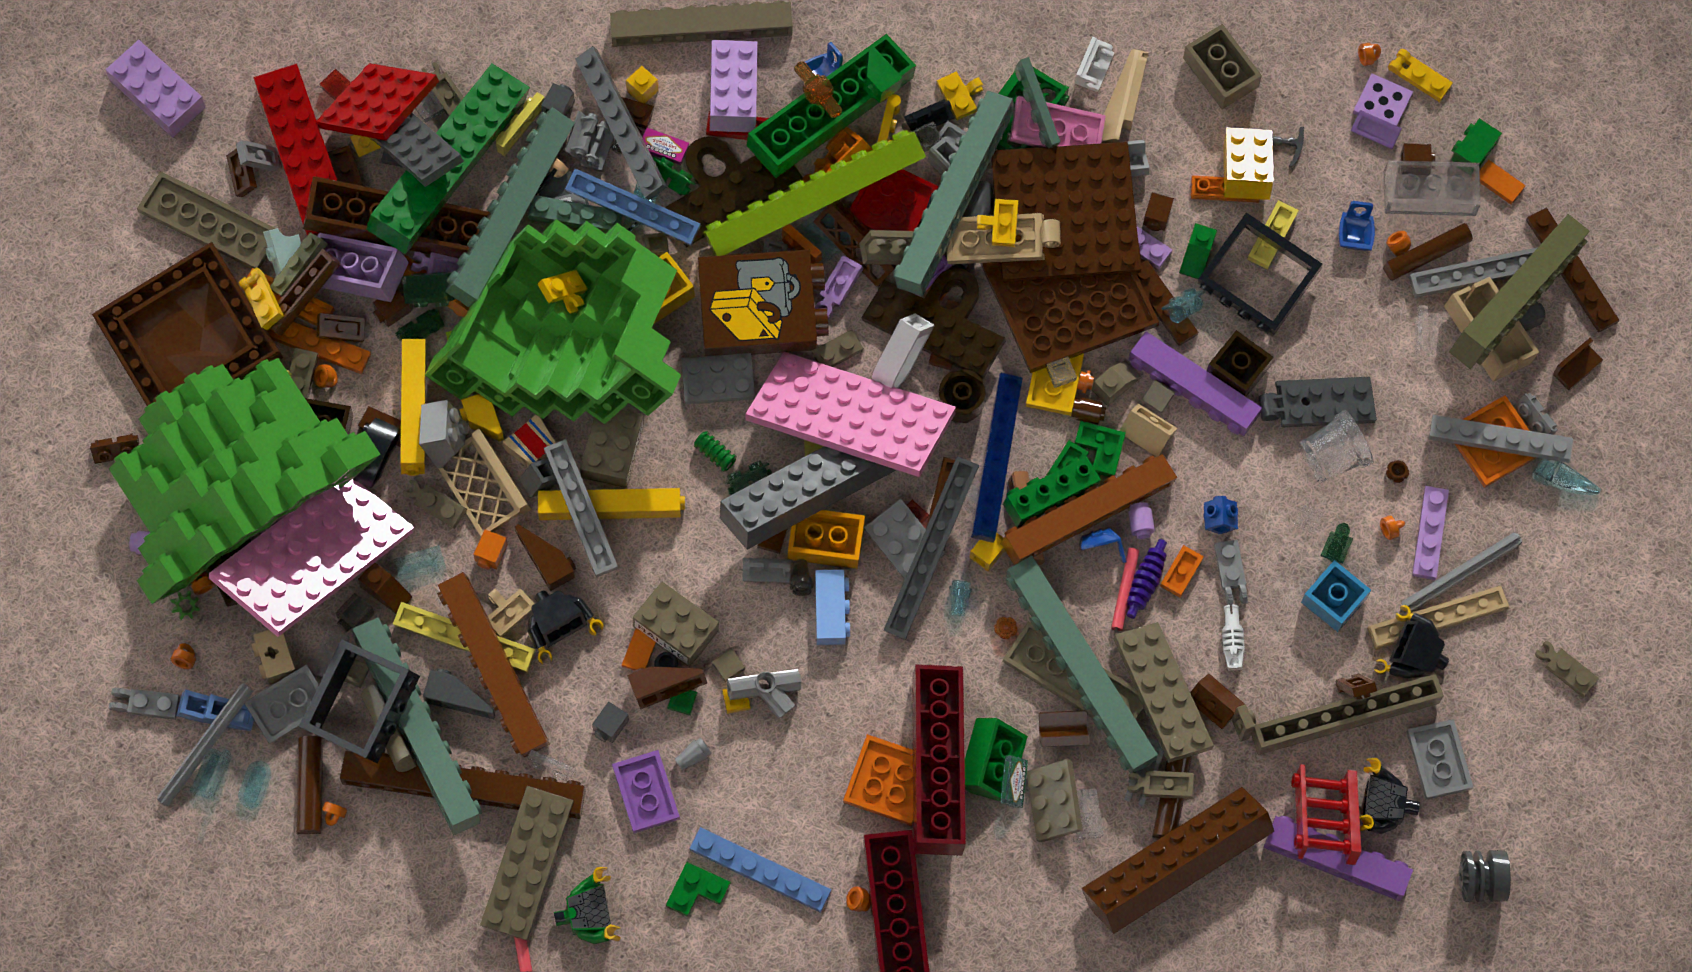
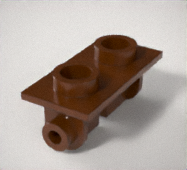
M131 433L130 435L117 437V442H113L112 438L95 440V443H91L90 446L94 463L114 461V458L123 452L131 453L135 447L139 446V437Z

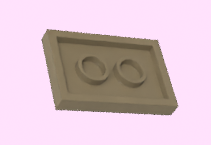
M1066 759L1026 771L1037 841L1045 842L1083 831L1072 760Z

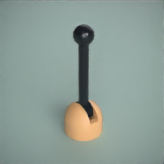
M555 158L549 169L550 174L541 183L535 195L553 177H562L569 171L568 167L558 158Z

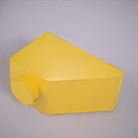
M480 394L461 400L463 408H460L459 411L462 420L468 421L471 429H480L485 435L498 441L504 440L492 402Z

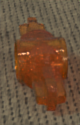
M800 61L797 63L794 71L804 82L803 92L808 101L812 104L822 105L832 118L838 117L842 113V108L832 97L833 87L829 79L824 75H815L805 62Z

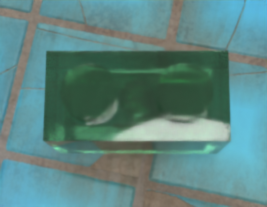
M452 272L412 273L402 276L405 304H414L415 308L427 307L428 303H435L436 307L448 306L449 301L456 300L445 292L449 285L447 279Z

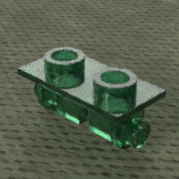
M428 309L425 313L415 318L416 324L410 321L401 328L399 327L395 335L401 342L402 339H425L443 328L445 324L438 310Z
M759 460L748 465L749 470L743 473L737 470L727 475L728 480L723 483L726 485L730 484L731 487L728 488L729 494L732 495L750 486L748 482L751 480L755 483L771 475L772 471L765 468L770 464L768 462L762 463Z
M1340 523L1337 525L1335 532H1330L1320 555L1321 557L1327 558L1331 562L1335 560L1343 564L1353 541V538L1349 537L1350 527L1348 524Z

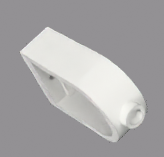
M917 314L900 319L874 369L872 380L890 388H899L909 375L935 325Z

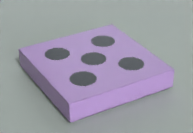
M1371 73L1353 114L1358 116L1359 111L1362 110L1397 126L1413 91Z

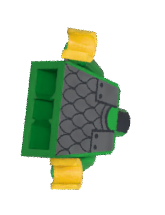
M597 867L592 875L582 880L570 891V895L566 897L568 909L554 912L556 926L571 924L573 935H577L579 939L591 944H599L609 940L620 941L621 939L620 936L614 935L615 930L620 929V927L611 924L604 884H600L601 882L611 880V876H602L603 871L607 870V867Z

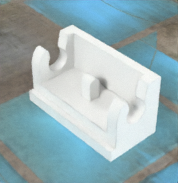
M1092 37L1076 74L1075 84L1096 92L1099 91L1114 56L1112 45Z

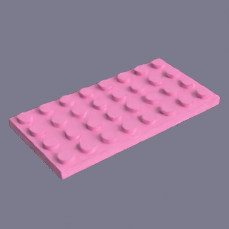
M783 352L746 412L745 418L746 421L920 477L953 419L956 407L896 387L890 388L880 382Z
M352 479L342 488L337 485L308 499L298 509L287 514L211 571L209 579L279 637L413 533L414 527L361 483Z

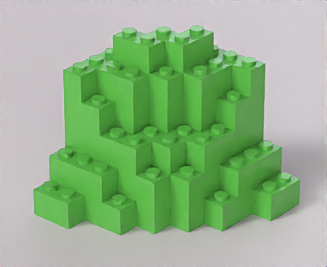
M555 219L544 230L543 234L528 224L507 245L480 296L471 304L467 314L454 326L445 346L434 355L425 376L460 400L467 398L475 391L512 417L523 407H526L542 419L556 409L574 422L586 411L606 424L628 403L649 416L673 395L681 377L679 372L662 361L671 341L652 329L677 270L635 241L636 235L619 223H616L606 234L588 221L574 232ZM577 270L587 287L585 293L579 295L583 299L584 305L577 307L578 311L570 314L563 300L548 304L538 286L542 279Z
M279 358L270 362L268 359L256 365L257 370L247 374L243 380H240V378L233 380L223 364L217 367L210 365L203 369L199 375L196 373L190 374L184 379L185 383L174 388L171 393L165 391L155 398L156 402L144 408L145 413L139 418V421L148 433V436L142 440L144 444L135 447L129 454L123 452L114 458L115 463L109 468V471L150 532V534L143 538L145 542L138 548L149 566L142 570L143 575L136 581L151 604L192 585V582L195 579L199 580L202 578L200 575L221 556L239 548L250 537L268 529L279 518L295 511L308 499L337 485L340 488L344 487L381 455L366 431L357 435L352 432L348 435L337 418L329 422L326 419L320 422Z

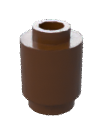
M1081 398V400L1075 399L1071 417L1077 418V421L1098 425L1099 420L1104 421L1106 407H1102L1103 402L1086 398Z

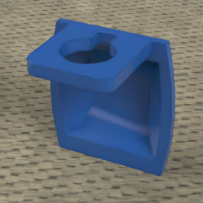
M830 42L827 45V53L804 61L795 67L794 70L807 86L812 88L842 66L843 55ZM833 52L837 57V62L834 60Z
M1350 202L1347 212L1342 213L1340 220V247L1361 251L1372 250L1375 237L1373 216H1370L1373 210L1372 203ZM1357 207H1363L1366 210L1362 211L1361 214L1356 213V210L1354 209Z
M1111 528L1090 531V534L1081 536L1079 543L1081 550L1117 542L1122 563H1127L1121 538Z

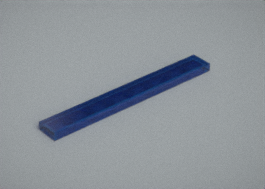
M1000 372L998 377L971 538L992 543L996 539L1023 377Z

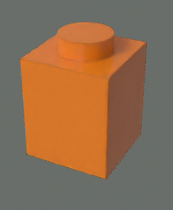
M485 529L473 554L477 565L487 570H490V568L497 570L508 546L507 538Z

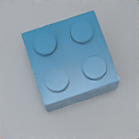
M1334 560L1304 594L1301 603L1335 631L1339 632L1367 600L1371 589Z

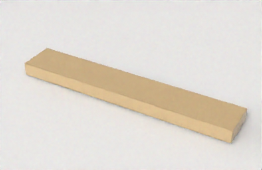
M1498 586L1416 611L1412 614L1417 613L1433 621L1436 629L1439 631L1509 609V604L1502 587ZM1393 618L1368 626L1367 629L1375 650L1396 644L1405 622Z

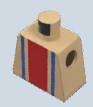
M535 415L504 440L503 446L507 453L528 468L531 463L546 459L544 447L556 442L541 418Z

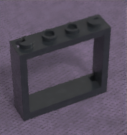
M1246 212L1198 278V284L1201 285L1199 288L1204 290L1206 294H1214L1220 298L1218 301L1223 306L1229 309L1233 307L1239 311L1237 314L1244 320L1249 321L1251 319L1257 323L1256 327L1260 331H1264L1267 334L1270 332L1275 335L1321 271L1323 264ZM1245 228L1309 271L1273 321L1209 278Z
M341 639L299 727L378 764L382 754L385 753L390 737L396 731V725L401 715L407 708V702L412 692L416 689L415 686L420 675ZM357 655L400 674L364 749L321 729Z

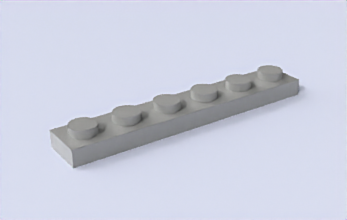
M1537 248L1411 273L1409 281L1414 297L1418 298L1468 286L1471 287L1473 284L1488 277L1493 282L1509 279Z
M1438 415L1432 416L1429 440L1566 463L1570 462L1573 438Z
M566 439L544 447L595 576L599 577L617 570L618 565Z

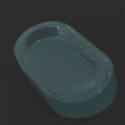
M255 761L247 768L238 798L240 803L248 809L258 807L264 799L272 776L271 769L267 763Z

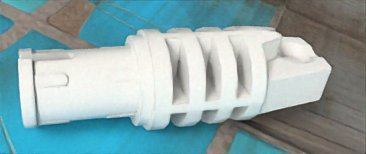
M1232 604L1233 614H1231L1230 605L1224 606L1225 626L1222 629L1223 653L1225 654L1228 671L1243 669L1245 652L1244 630L1239 624V606Z

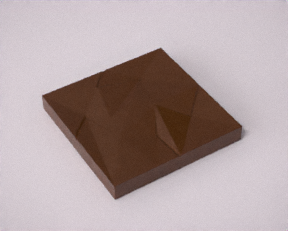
M210 242L92 314L146 406L156 402L155 398L165 391L171 393L174 388L185 383L184 379L190 374L196 373L199 375L203 369L210 365L217 367L223 364L233 380L236 378L243 380L247 374L257 370L256 365L266 359L270 362L277 358L279 360L284 358L268 331L260 326L253 307L213 242Z

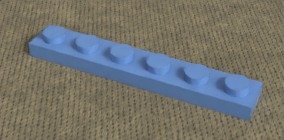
M574 169L565 188L566 191L690 246H692L701 226L698 222L578 169Z
M701 827L689 848L690 851L820 913L831 893L830 888Z

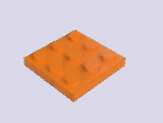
M1506 395L1462 419L1530 431ZM1455 444L1484 488L1536 459V457Z
M867 734L843 803L912 826L913 750Z

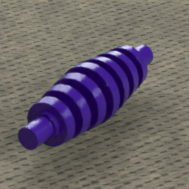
M1158 539L1155 548L1148 550L1147 555L1142 560L1143 563L1139 565L1138 570L1134 574L1132 587L1129 592L1130 596L1127 599V604L1130 607L1126 615L1129 618L1135 619L1138 610L1145 609L1146 603L1149 602L1151 595H1153L1156 587L1159 585V579L1162 575L1161 570L1164 568V562L1167 557L1164 552L1167 542L1162 539Z

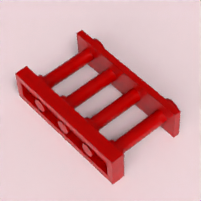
M1300 764L1297 773H1293L1291 781L1292 788H1295L1297 834L1294 838V848L1298 850V859H1303L1307 848L1341 851L1342 854H1345L1346 864L1356 865L1361 854L1357 771L1347 770L1344 779H1340V781L1306 777L1305 765ZM1306 787L1338 790L1339 793H1342L1341 801L1306 797ZM1307 807L1338 810L1340 813H1343L1342 821L1309 818L1307 817ZM1308 827L1341 831V834H1344V840L1340 842L1308 838Z

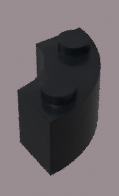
M375 418L370 425L366 424L362 432L366 431L381 455L354 477V481L370 488L377 483L383 474L389 457L397 446L400 428L378 418Z

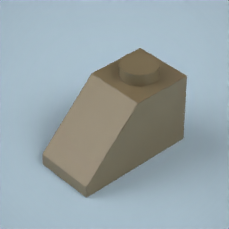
M1123 361L1111 366L1094 381L1092 391L1107 406H1110L1140 380L1142 376L1127 361Z

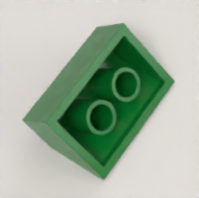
M976 718L965 756V790L975 795L1009 803L1012 795L1010 777L1017 762H1021L1028 736L998 718Z

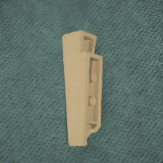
M1131 50L1104 113L1106 117L1101 143L1119 142L1121 130H1131L1149 52Z

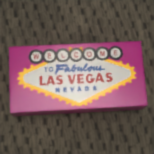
M646 128L642 137L651 155L659 158L664 157L678 165L682 164L689 147V142L650 128Z

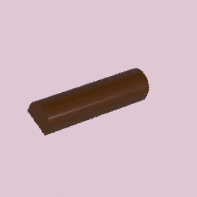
M1463 223L1387 261L1383 266V270L1388 278L1393 281L1473 240L1472 233L1467 223Z
M322 248L279 300L278 304L284 317L270 327L275 333L280 336L284 334L341 265L333 255Z
M302 736L298 738L297 834H321L323 738L319 736Z
M1192 756L1170 763L1166 761L1165 772L1189 773ZM1159 797L1152 837L1160 839L1179 827L1184 802L1183 798Z

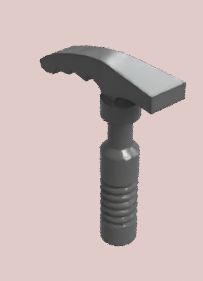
M1300 127L1297 139L1295 137H1290V139H1283L1277 136L1272 137V145L1274 146L1289 144V146L1296 147L1295 155L1289 165L1292 168L1297 162L1303 147L1304 127Z

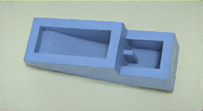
M185 690L181 694L176 716L212 724L229 699ZM245 704L227 726L228 728L252 730L254 719Z

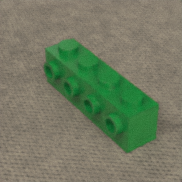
M1087 456L1080 460L1078 457L1070 460L1066 467L1060 470L1058 467L1050 470L1046 474L1047 476L1042 479L1036 477L1026 484L1027 486L1022 489L1016 487L1006 494L1007 497L1003 502V506L1015 526L1018 528L1024 525L1028 519L1034 516L1040 517L1049 508L1063 505L1070 497H1079L1088 488L1094 485L1097 487L1101 479Z

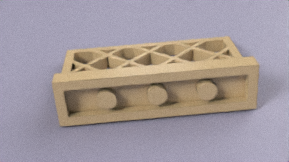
M477 429L471 433L473 436L465 440V445L456 453H459V456L454 455L451 458L457 460L455 472L446 471L444 467L439 468V471L460 504L467 508L466 514L480 536H482L484 530L479 525L481 515L493 517L491 526L487 527L486 530L494 532L521 513L525 514L532 509L484 433ZM473 444L476 448L475 458L463 457L464 450ZM462 461L473 463L470 475L459 473ZM477 464L488 467L486 478L475 476ZM458 477L469 479L466 491L456 488ZM473 480L485 482L482 494L471 492ZM489 483L500 486L498 497L487 495ZM469 496L481 498L478 510L470 509L467 506ZM485 499L497 501L494 513L483 511ZM501 502L510 503L514 508V511L507 515L498 514Z

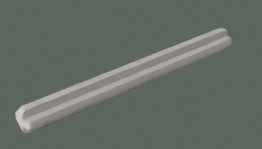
M1516 533L1510 534L1408 597L1401 604L1407 605L1411 612L1521 545V537Z
M242 683L158 795L157 800L160 803L169 806L253 693V690L248 685Z

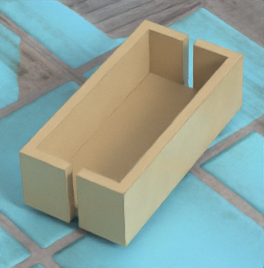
M1488 277L1473 284L1471 288L1468 286L1453 293L1444 307L1462 333L1499 290L1492 279ZM1519 320L1510 333L1502 338L1500 344L1489 353V356L1482 363V366L1493 382L1509 375L1512 371L1515 372L1530 365L1539 354L1538 349Z

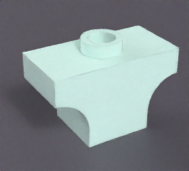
M278 228L263 232L268 247L266 248V255L268 260L272 261L276 276L280 274L289 258L294 255L301 245L299 234L290 237L285 236Z

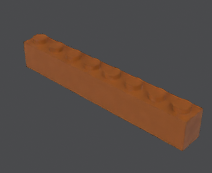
M1163 454L1156 458L1152 455L1142 461V465L1138 467L1133 465L1122 472L1123 475L1117 478L1115 475L1109 477L1103 482L1104 485L1098 488L1094 485L1083 492L1084 495L1078 498L1072 496L1064 502L1065 505L1059 508L1057 506L1049 508L1044 512V516L1040 518L1034 516L1024 523L1025 525L1019 529L1017 526L1012 527L1004 533L1005 537L1001 545L1014 565L1030 556L1034 558L1130 508L1131 505L1139 503L1170 487L1177 479L1176 474Z
M462 572L438 584L440 592L437 593L443 606L447 604L451 611L448 617L454 627L458 626L461 632L458 637L463 647L468 646L472 654L468 656L474 669L479 668L482 674L479 680L485 690L489 689L492 695L489 699L495 711L499 710L503 717L500 719L503 729L506 733L510 731L514 739L510 743L515 753H520L526 757L550 745L468 576Z

